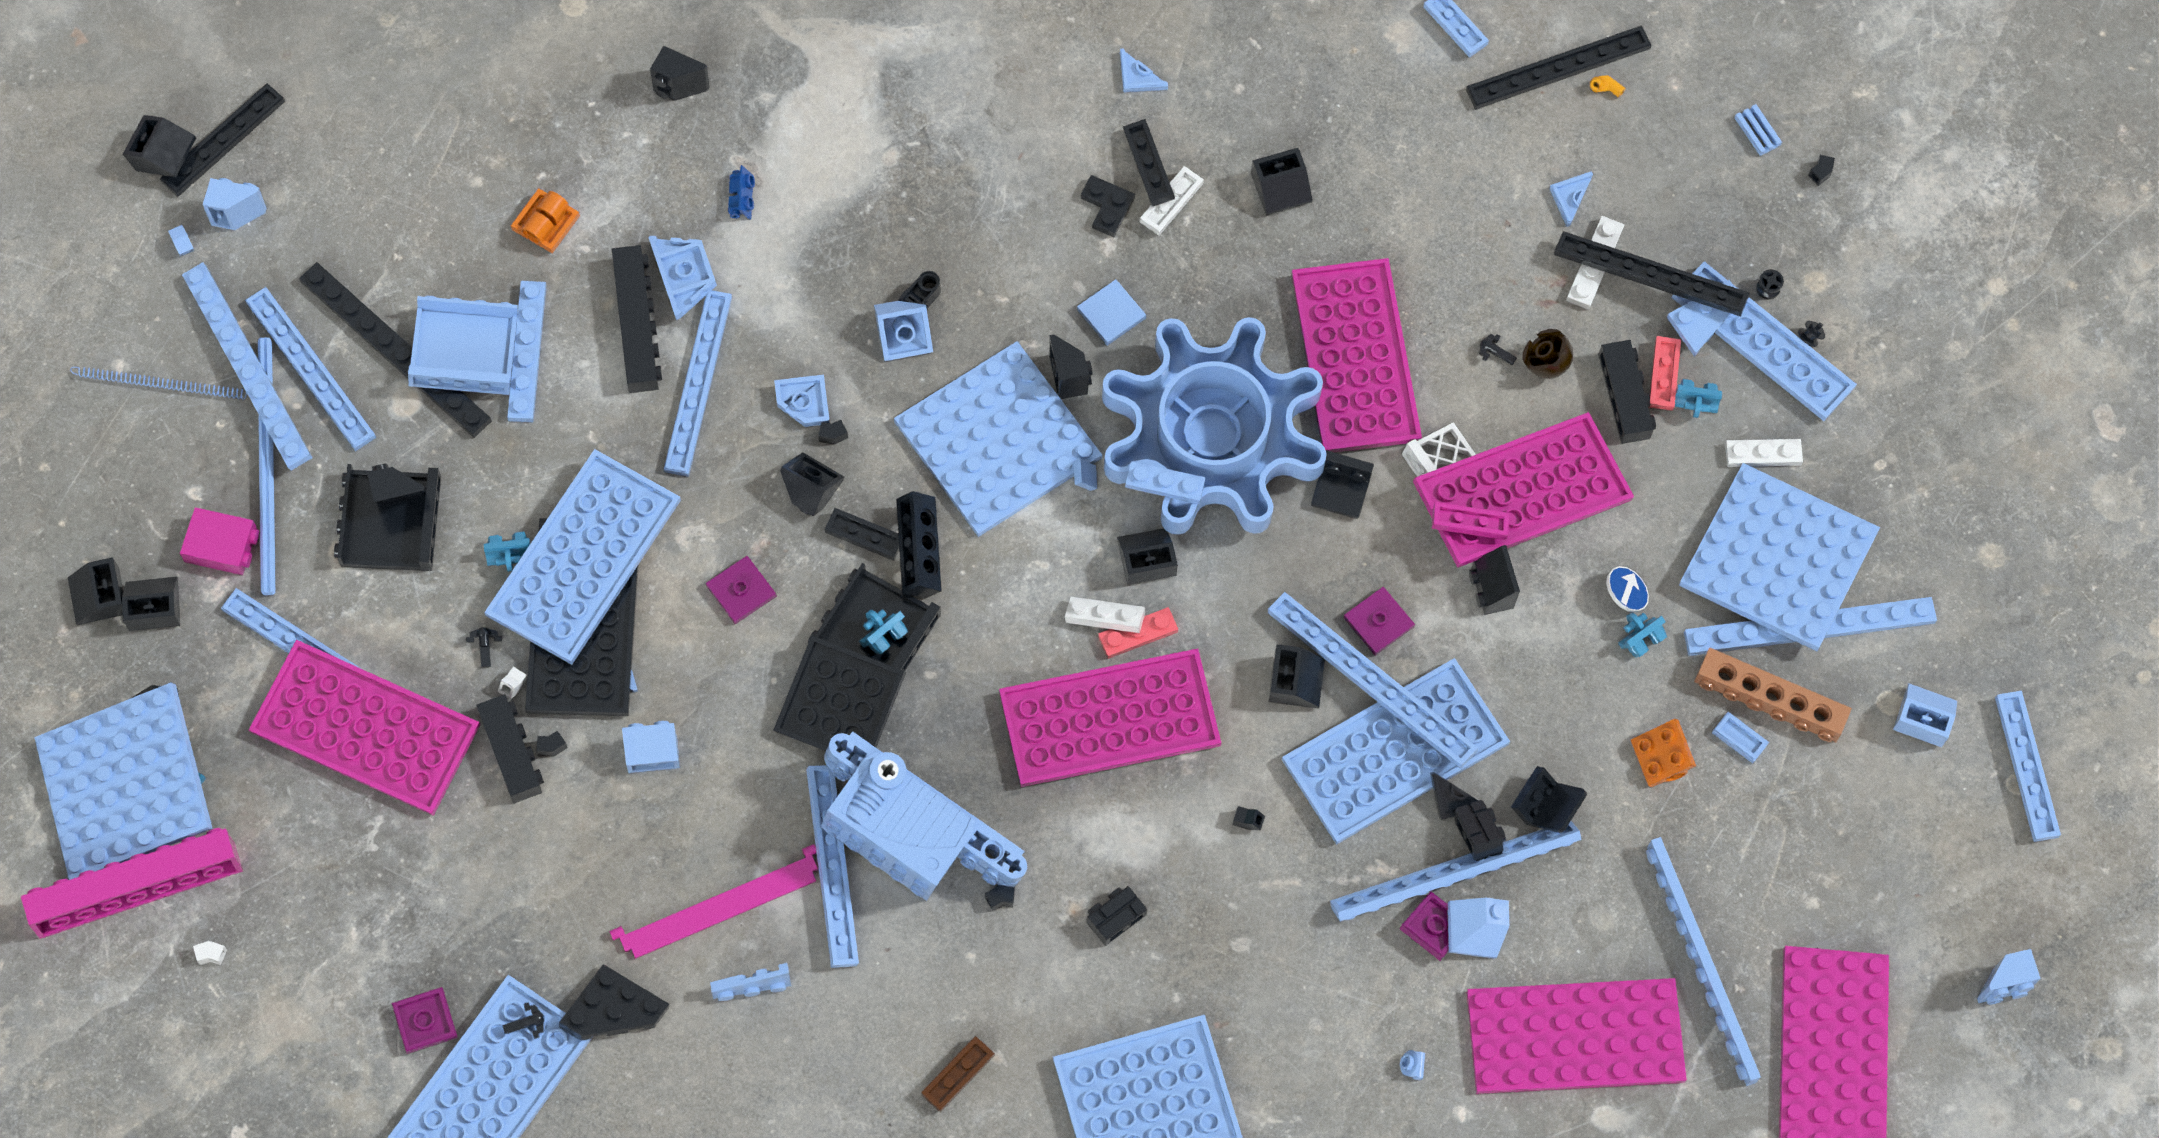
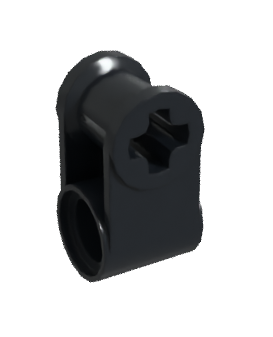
M933 271L923 272L903 292L898 301L924 304L926 309H928L941 293L939 276ZM926 283L935 284V286L930 289L924 287Z

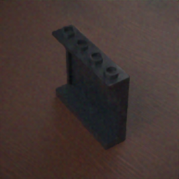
M347 464V473L342 474V487L345 488L344 496H340L339 510L342 511V519L337 521V535H340L339 543H335L334 558L338 559L340 566L347 568L432 571L442 478L439 468L428 467V473L402 472L426 487V493L376 504L373 500L367 472L371 471L353 470L352 465Z
M862 563L858 570L856 568L853 569L848 578L849 584L846 589H841L834 600L835 606L832 610L828 609L821 620L822 626L818 631L814 630L811 635L906 671L941 616V607L933 602L929 606L911 595L903 594L899 588L868 572L865 564ZM883 609L887 614L882 619L883 621L891 614L901 611L905 616L901 621L908 632L898 640H894L887 631L883 635L890 645L887 650L877 655L869 646L863 647L859 641L874 629L872 627L867 631L863 627L868 621L866 613L869 610L878 613Z

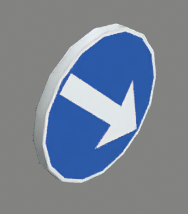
M1619 566L1609 572L1606 585L1613 601L1620 608L1628 612L1637 613L1642 611L1647 606L1649 599L1648 590L1642 578L1635 571L1627 567Z

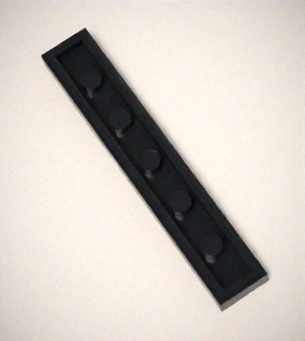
M266 83L188 153L176 177L162 176L159 178L161 183L179 197L285 102L284 97Z

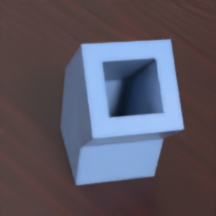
M183 225L168 231L180 257L194 251Z

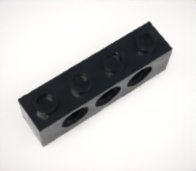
M912 491L896 499L902 593L926 599L942 591L936 498Z

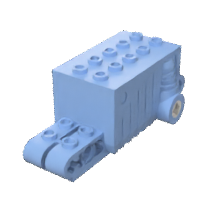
M853 731L850 736L845 733H839L831 738L824 754L825 763L833 770L832 773L841 781L848 780V782L828 809L820 826L829 835L843 842L852 851L866 858L872 865L880 868L889 874L891 878L900 882L926 901L957 857L961 859V864L972 871L975 869L983 874L982 878L991 885L1015 887L1027 870V862L1022 856L1024 850L907 770L904 761L899 755L891 752H881ZM985 853L990 854L993 859L988 858Z

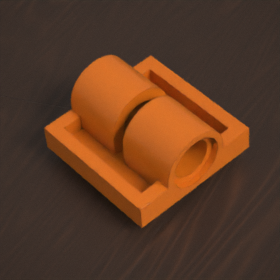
M538 188L512 223L511 229L553 254L580 217V213L570 207L568 202L556 192L549 191L546 193Z
M1672 719L1631 739L1649 787H1654L1662 782L1680 779L1688 773V770L1696 767L1678 719Z

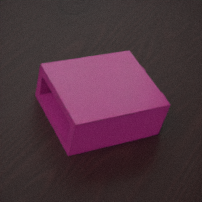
M195 507L180 555L185 563L243 575L245 567L249 568L251 564L252 553L250 552L253 544L256 545L258 542L259 530L254 520Z

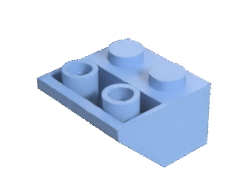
M210 178L203 207L211 226L237 230L266 213L267 208L259 187L251 183H233L226 178H219V180Z
M1908 683L1893 730L1942 747L1949 738L1956 716L1957 701Z
M658 721L654 725L647 726L634 723L626 728H622L628 773L680 768L678 739L674 723Z
M2031 949L2007 954L1993 968L1977 997L1978 1004L1987 1002L1988 1005L2002 1002L2004 997L2012 996L2013 999L2022 998L2028 995V991L2034 989V985L2041 978Z

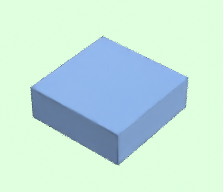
M1082 459L1073 461L1075 485L1089 491L1097 489L1096 465Z

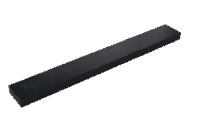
M1641 25L1468 85L1466 91L1475 110L1649 50L1652 45Z
M1564 231L1554 251L1556 256L1741 317L1750 294L1749 292Z

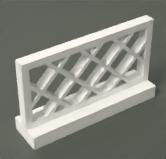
M1454 422L1418 441L1414 439L1407 443L1402 452V456L1417 477L1436 470L1437 463L1444 465L1455 463L1457 452L1468 457L1476 454ZM1451 432L1456 439L1455 445L1442 442L1443 435ZM1425 444L1437 446L1435 456L1427 454L1422 446ZM1440 448L1454 451L1452 460L1439 457Z

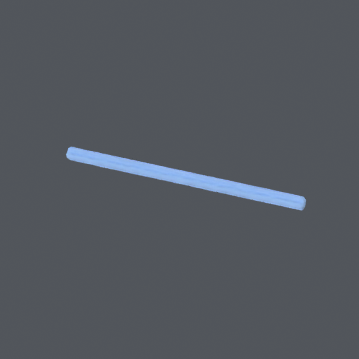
M268 337L259 338L258 360L273 385L272 341ZM259 416L261 592L263 595H274L273 440Z

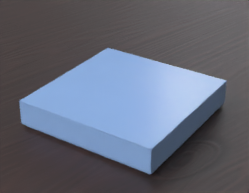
M1114 280L1077 306L1078 312L1107 346L1146 319V314L1117 280Z

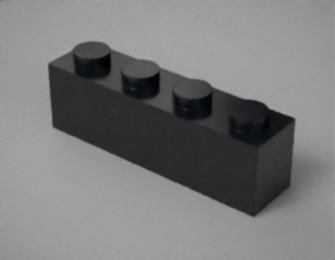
M1631 340L1602 344L1598 356L1621 444L1648 440L1656 429V421L1654 415H1650L1648 409L1650 407V398L1647 392L1644 393L1642 386L1644 385V375L1642 370H1638L1636 363L1638 362L1637 349L1632 347Z
M506 694L477 704L478 712L513 804L541 794L540 785L544 784V780L540 770H534L531 762L536 759L531 746L525 747L523 739L527 738L522 723L517 725L514 716L519 714L514 701L508 702Z

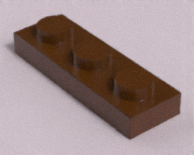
M975 1036L921 1092V1095L941 1113L995 1056V1053Z

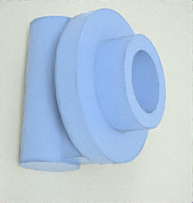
M1414 1050L1407 1051L1400 1060L1402 1074L1415 1080H1423L1425 1053Z

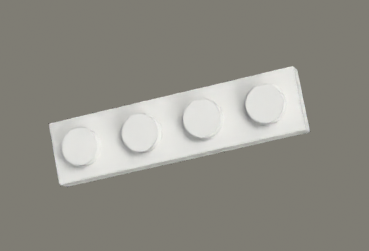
M1601 216L1592 241L1615 248L1625 224ZM1581 264L1566 301L1589 310L1605 272Z

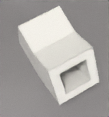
M513 667L507 676L501 680L497 692L502 695L506 694V697L511 700L526 684L527 675Z
M211 941L193 946L197 962L200 965L209 962L221 965L227 951L224 945Z

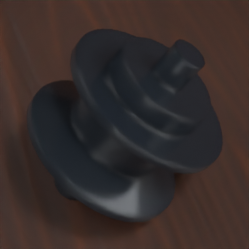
M1808 320L1805 323L1807 329L1800 328L1798 334L1800 339L1807 345L1817 347V339L1823 340L1825 338L1822 328L1823 324Z

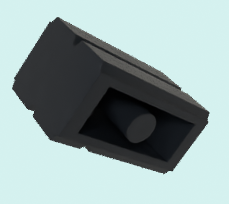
M1482 800L1470 803V805L1466 804L1454 810L1455 824L1474 860L1479 861L1487 858L1489 855L1494 856L1502 853L1503 841H1506V836L1503 828L1496 826V817L1491 807L1487 808Z
M1129 886L1123 890L1120 887L1115 889L1108 896L1110 900L1103 905L1097 903L1088 911L1089 915L1086 922L1105 946L1147 915V908Z

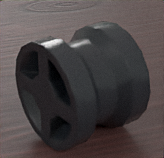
M1773 269L1764 271L1756 285V291L1759 296L1764 299L1776 298L1784 283L1782 274Z

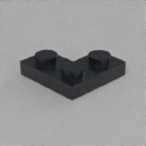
M1091 175L1081 193L1080 199L1101 207L1092 224V228L1114 238L1135 199V194Z

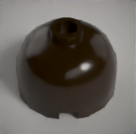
M1558 329L1540 331L1536 334L1538 338L1533 342L1529 340L1526 344L1522 360L1527 368L1539 378L1554 379L1564 374L1571 366L1573 348L1568 338Z

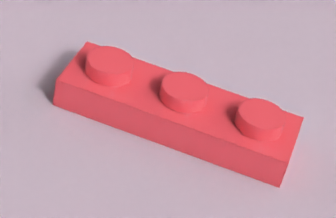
M1657 336L1655 339L1649 395L1650 408L1671 411L1674 409L1681 339Z
M1169 607L1144 616L1140 633L1109 629L1098 633V638L1107 659L1178 633V627Z

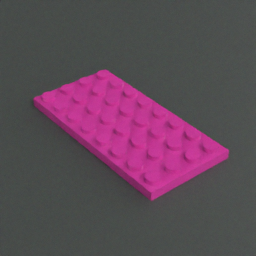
M1389 258L1292 270L1291 276L1307 366L1318 371L1323 380L1320 400L1315 405L1321 444L1325 450L1336 453L1407 444L1414 439L1416 441L1422 439Z
M1589 412L1415 477L1413 480L1431 518L1435 502L1509 513V529L1506 540L1438 530L1457 568L1478 560L1483 555L1500 546L1506 545L1508 549L1630 502L1634 498L1631 489Z
M296 639L249 731L434 816L481 724L472 718Z
M1198 648L999 689L1020 787L1221 746V739Z
M1785 946L1783 948L1779 1138H1886L1889 955Z
M1675 978L1467 989L1466 991L1476 1094L1674 1084L1687 1081Z

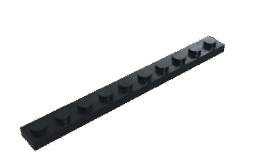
M316 262L299 278L300 282L408 379L412 347ZM417 387L473 438L492 422L491 417L462 391Z

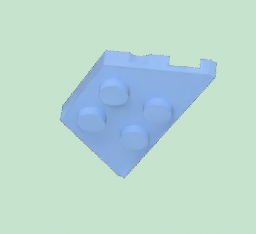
M649 236L648 238L676 320H678L717 286L702 240H682L681 238L673 237L670 240L657 239L656 236Z

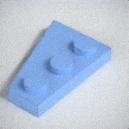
M1730 280L1722 283L1734 287ZM1690 301L1669 313L1667 319L1695 357L1702 346L1709 341L1716 330L1731 314Z
M788 963L779 965V970L767 971L764 968L756 970V973L752 974L750 978H747L746 975H737L710 982L713 999L718 998L719 1001H728L733 999L735 995L744 994L746 997L759 995L760 991L765 990L781 992L786 990V987L791 986Z

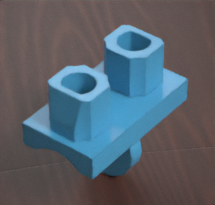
M1682 379L1680 385L1678 384L1674 407L1693 410L1694 418L1699 417L1700 411L1717 413L1722 399V391H1718L1717 384L1707 383L1704 384L1703 388L1694 387L1692 380Z
M525 532L514 533L510 541H503L502 536L499 535L489 536L488 542L484 544L487 566L506 565L508 572L513 571V564L519 562L530 545V539L526 537Z
M883 609L878 613L869 610L866 613L868 621L863 627L867 631L872 627L874 629L859 641L863 647L869 646L877 655L887 650L890 645L883 637L887 631L894 640H898L908 632L901 621L905 617L901 611L891 614L883 621L882 619L887 615Z
M1631 612L1626 616L1628 624L1623 628L1627 633L1632 630L1634 631L1619 641L1618 644L1621 649L1628 648L1635 658L1641 657L1649 650L1642 640L1643 638L1648 636L1653 644H1658L1668 637L1662 626L1666 621L1662 616H1659L1657 619L1652 617L1643 624L1648 619L1646 614L1642 613L1637 616Z

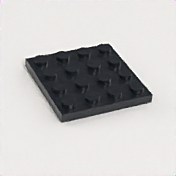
M811 635L773 731L823 751L827 750L833 736L839 733H845L850 736L852 731L874 747H877L906 672Z

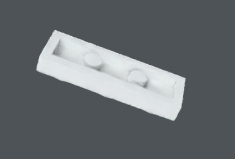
M1184 166L1170 182L1175 199L1154 207L1151 205L1141 216L1140 223L1160 236L1203 185L1204 179Z
M1801 439L1727 440L1725 443L1727 467H1741L1743 463L1751 467L1801 466L1803 463Z
M1070 597L1065 621L1072 624L1140 633L1145 616V607Z

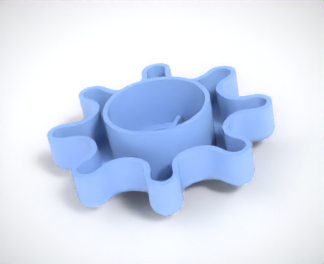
M1248 317L1238 321L1227 343L1215 348L1202 347L1197 344L1182 321L1173 318L1166 319L1159 324L1156 331L1155 349L1162 364L1155 372L1150 375L1141 376L1118 369L1109 372L1103 380L1102 400L1105 406L1111 411L1129 418L1135 427L1132 435L1113 443L1106 450L1104 472L1111 482L1117 484L1126 483L1131 461L1205 477L1200 504L1170 497L1164 498L1161 523L1164 529L1171 534L1180 535L1187 532L1192 526L1200 508L1210 504H1221L1231 508L1245 531L1253 534L1261 533L1270 525L1274 507L1266 489V485L1270 480L1277 476L1285 475L1301 481H1313L1320 477L1323 472L1326 460L1324 446L1317 440L1298 433L1292 422L1294 416L1311 409L1320 400L1323 385L1322 376L1318 371L1309 367L1299 368L1285 374L1274 373L1265 367L1261 362L1260 356L1263 351L1266 331L1264 325L1255 318Z

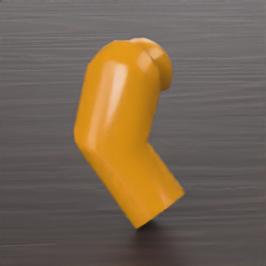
M1608 75L1592 78L1589 85L1590 89L1594 92L1610 91L1618 98L1626 90L1624 86Z

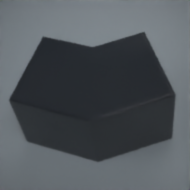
M1820 155L1817 165L1810 170L1808 176L1818 186L1830 178L1835 158Z
M842 420L832 424L821 422L818 435L819 442L837 444L848 439V432Z
M558 730L549 736L537 737L536 751L538 756L554 757L568 748Z
M1238 806L1232 825L1247 830L1261 831L1265 815L1257 809H1247Z
M997 886L985 893V899L992 911L1002 906L1013 907L1015 887Z

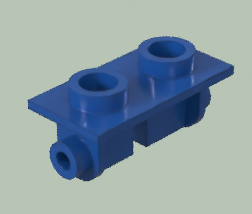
M741 165L740 170L732 171L729 177V192L731 194L737 193V195L729 196L728 213L731 218H739L743 214L751 220L752 210L754 209L752 196L755 178L752 173Z

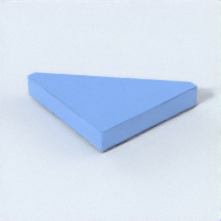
M1120 49L1123 92L1168 90V83L1153 74V71L1142 62L1131 57L1125 52V49Z
M1592 171L1550 185V192L1567 227L1571 225L1592 179Z

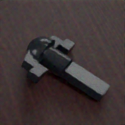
M1490 334L1481 340L1479 354L1483 356L1482 359L1484 361H1487L1490 356L1486 352L1488 351L1510 365L1514 364L1517 357L1492 343V341L1497 343L1501 337L1500 335L1496 334L1494 336Z
M487 627L469 632V637H466V643H474V638H479L481 667H491L489 637H494V642H502V636H498V631L488 629Z
M529 1002L523 1004L525 1011L531 1010L532 1015L502 1025L505 1034L536 1025L537 1030L532 1031L534 1039L540 1038L539 1033L544 1032L545 1017L535 1004L530 1006Z

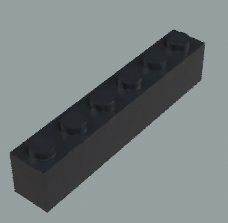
M641 245L611 248L629 393L659 390L658 381L662 380L661 366H656L655 358H660L658 343H653L652 337L657 335L655 320H650V313H654L653 298H648L647 291L652 290L650 276H645L644 270L649 268L647 253L642 254Z

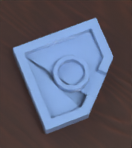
M824 375L774 380L777 407L804 427L821 425V422L830 423Z

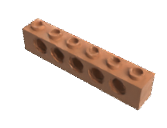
M1710 647L1694 681L1705 690H1715L1722 693L1728 700L1743 702L1754 711H1764L1777 721L1785 720L1794 724V727L1798 730L1813 732L1820 739L1827 742H1837L1852 709ZM1719 673L1727 674L1730 680H1722L1719 677ZM1749 683L1753 686L1754 690L1748 691L1742 684ZM1766 694H1774L1777 697V701L1769 700ZM1795 703L1799 705L1801 711L1793 710L1790 704ZM1814 714H1821L1825 721L1816 720Z

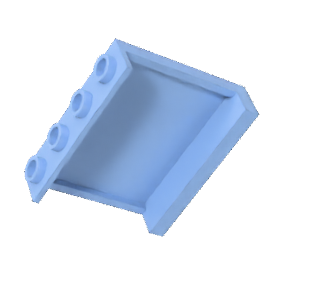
M431 295L425 297L417 296L415 332L411 365H409L408 371L409 386L509 395L518 305H512L508 302L489 303L484 300L444 299Z

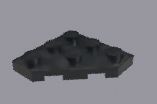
M603 964L561 1019L559 1028L580 1041L591 1039L592 1036L607 1034V1036L628 1033V1030L652 1029L656 1027L669 1009V1003Z

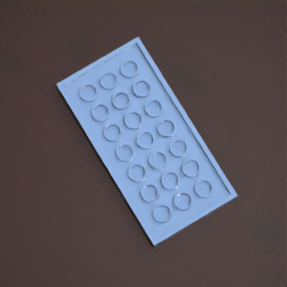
M594 449L484 612L485 616L572 665L680 503V496Z
M1455 658L1404 688L1478 747V752L1461 769L1378 702L1282 757L1286 768L1336 845L1432 790L1431 772L1449 780L1509 745L1510 740Z
M508 975L388 1138H520L591 1039L580 1041L559 1028V1022L566 1013ZM529 1002L530 1006L535 1004L545 1017L544 1032L539 1033L540 1038L534 1039L532 1031L537 1030L536 1025L508 1034L504 1033L502 1025L532 1015L531 1010L525 1011L524 1003Z

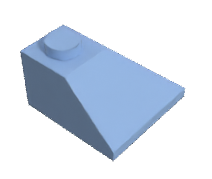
M903 301L874 305L884 361L933 352L926 305Z
M1493 898L1449 901V953L1497 958L1509 928V901Z

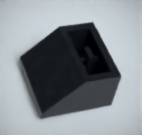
M143 115L123 152V156L137 172L176 177L196 140V136L163 117Z
M1299 147L1252 160L1251 176L1266 215L1313 201L1307 168Z
M1164 528L1117 537L1127 585L1177 576L1178 563L1173 542L1168 531Z
M113 557L89 562L68 577L77 626L123 615V586L119 567Z
M178 577L129 581L125 583L122 595L123 622L129 631L180 626Z
M1276 644L1268 702L1319 709L1325 659L1301 647Z

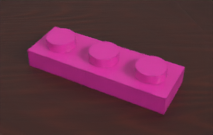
M1435 502L1433 505L1431 529L1506 540L1509 529V513Z

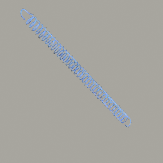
M88 368V374H87V376H86L85 378H87V377H89L90 379H91L92 377L94 378V371H95V369L93 368V370H92V376L89 377L90 368ZM99 369L97 370V376H96V378H98V379H99V377H98ZM108 370L106 372V378L103 379L104 381L106 379L108 380ZM111 371V378H110V380H112V381H113V379H112L113 371ZM125 373V380L122 383L126 382L127 373ZM130 373V377H129V382H130V383H131V376H132L131 373ZM139 375V381L136 385L140 384L141 375ZM144 375V378H143V383H142V385H143V384L145 385V377H146L145 375ZM150 376L148 377V383H147V385H149V386H150V384H149ZM159 377L157 379V385L154 386V388H156L157 386L159 387ZM162 378V385H161V387H163V388H164V386H163L164 378ZM190 382V388L187 392L191 391L192 382ZM195 382V386H194L193 392H194V391L196 392V384H197L196 382ZM201 383L199 384L198 392H200V394L205 393L206 384H204V390L202 393L200 391ZM209 384V387H208V392H207V394H208V393L210 394V384ZM214 385V386H213V392H212V394H214V396H217V394L215 395V393H214V390H215V385ZM223 386V389H222V394H221V396H222V395L224 396V386ZM228 387V388H227V394H226V396H228V398H230L229 395H228V391H229V387ZM237 388V390H236L237 399L242 398L243 389H241V395H240V397L238 398V388Z

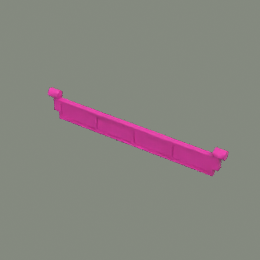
M812 844L803 848L802 851L805 858L628 934H625L622 926L610 930L613 940L619 938L625 953L632 950L635 959L810 885L816 882L813 872L818 871L812 856L817 854L816 847Z

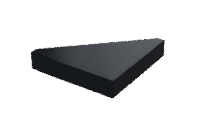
M1430 773L1439 819L1455 817L1454 810L1456 808L1478 801V799L1438 774Z

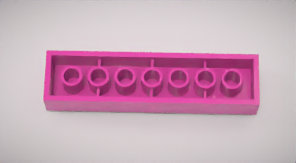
M215 828L209 830L204 836L198 838L195 836L187 837L179 844L173 846L163 845L158 847L155 852L146 855L144 853L136 854L130 857L128 861L122 863L112 862L105 865L104 869L95 872L93 870L84 871L78 875L79 877L71 880H57L50 887L33 888L27 894L22 895L21 900L29 926L42 939L243 872L236 845L227 829Z

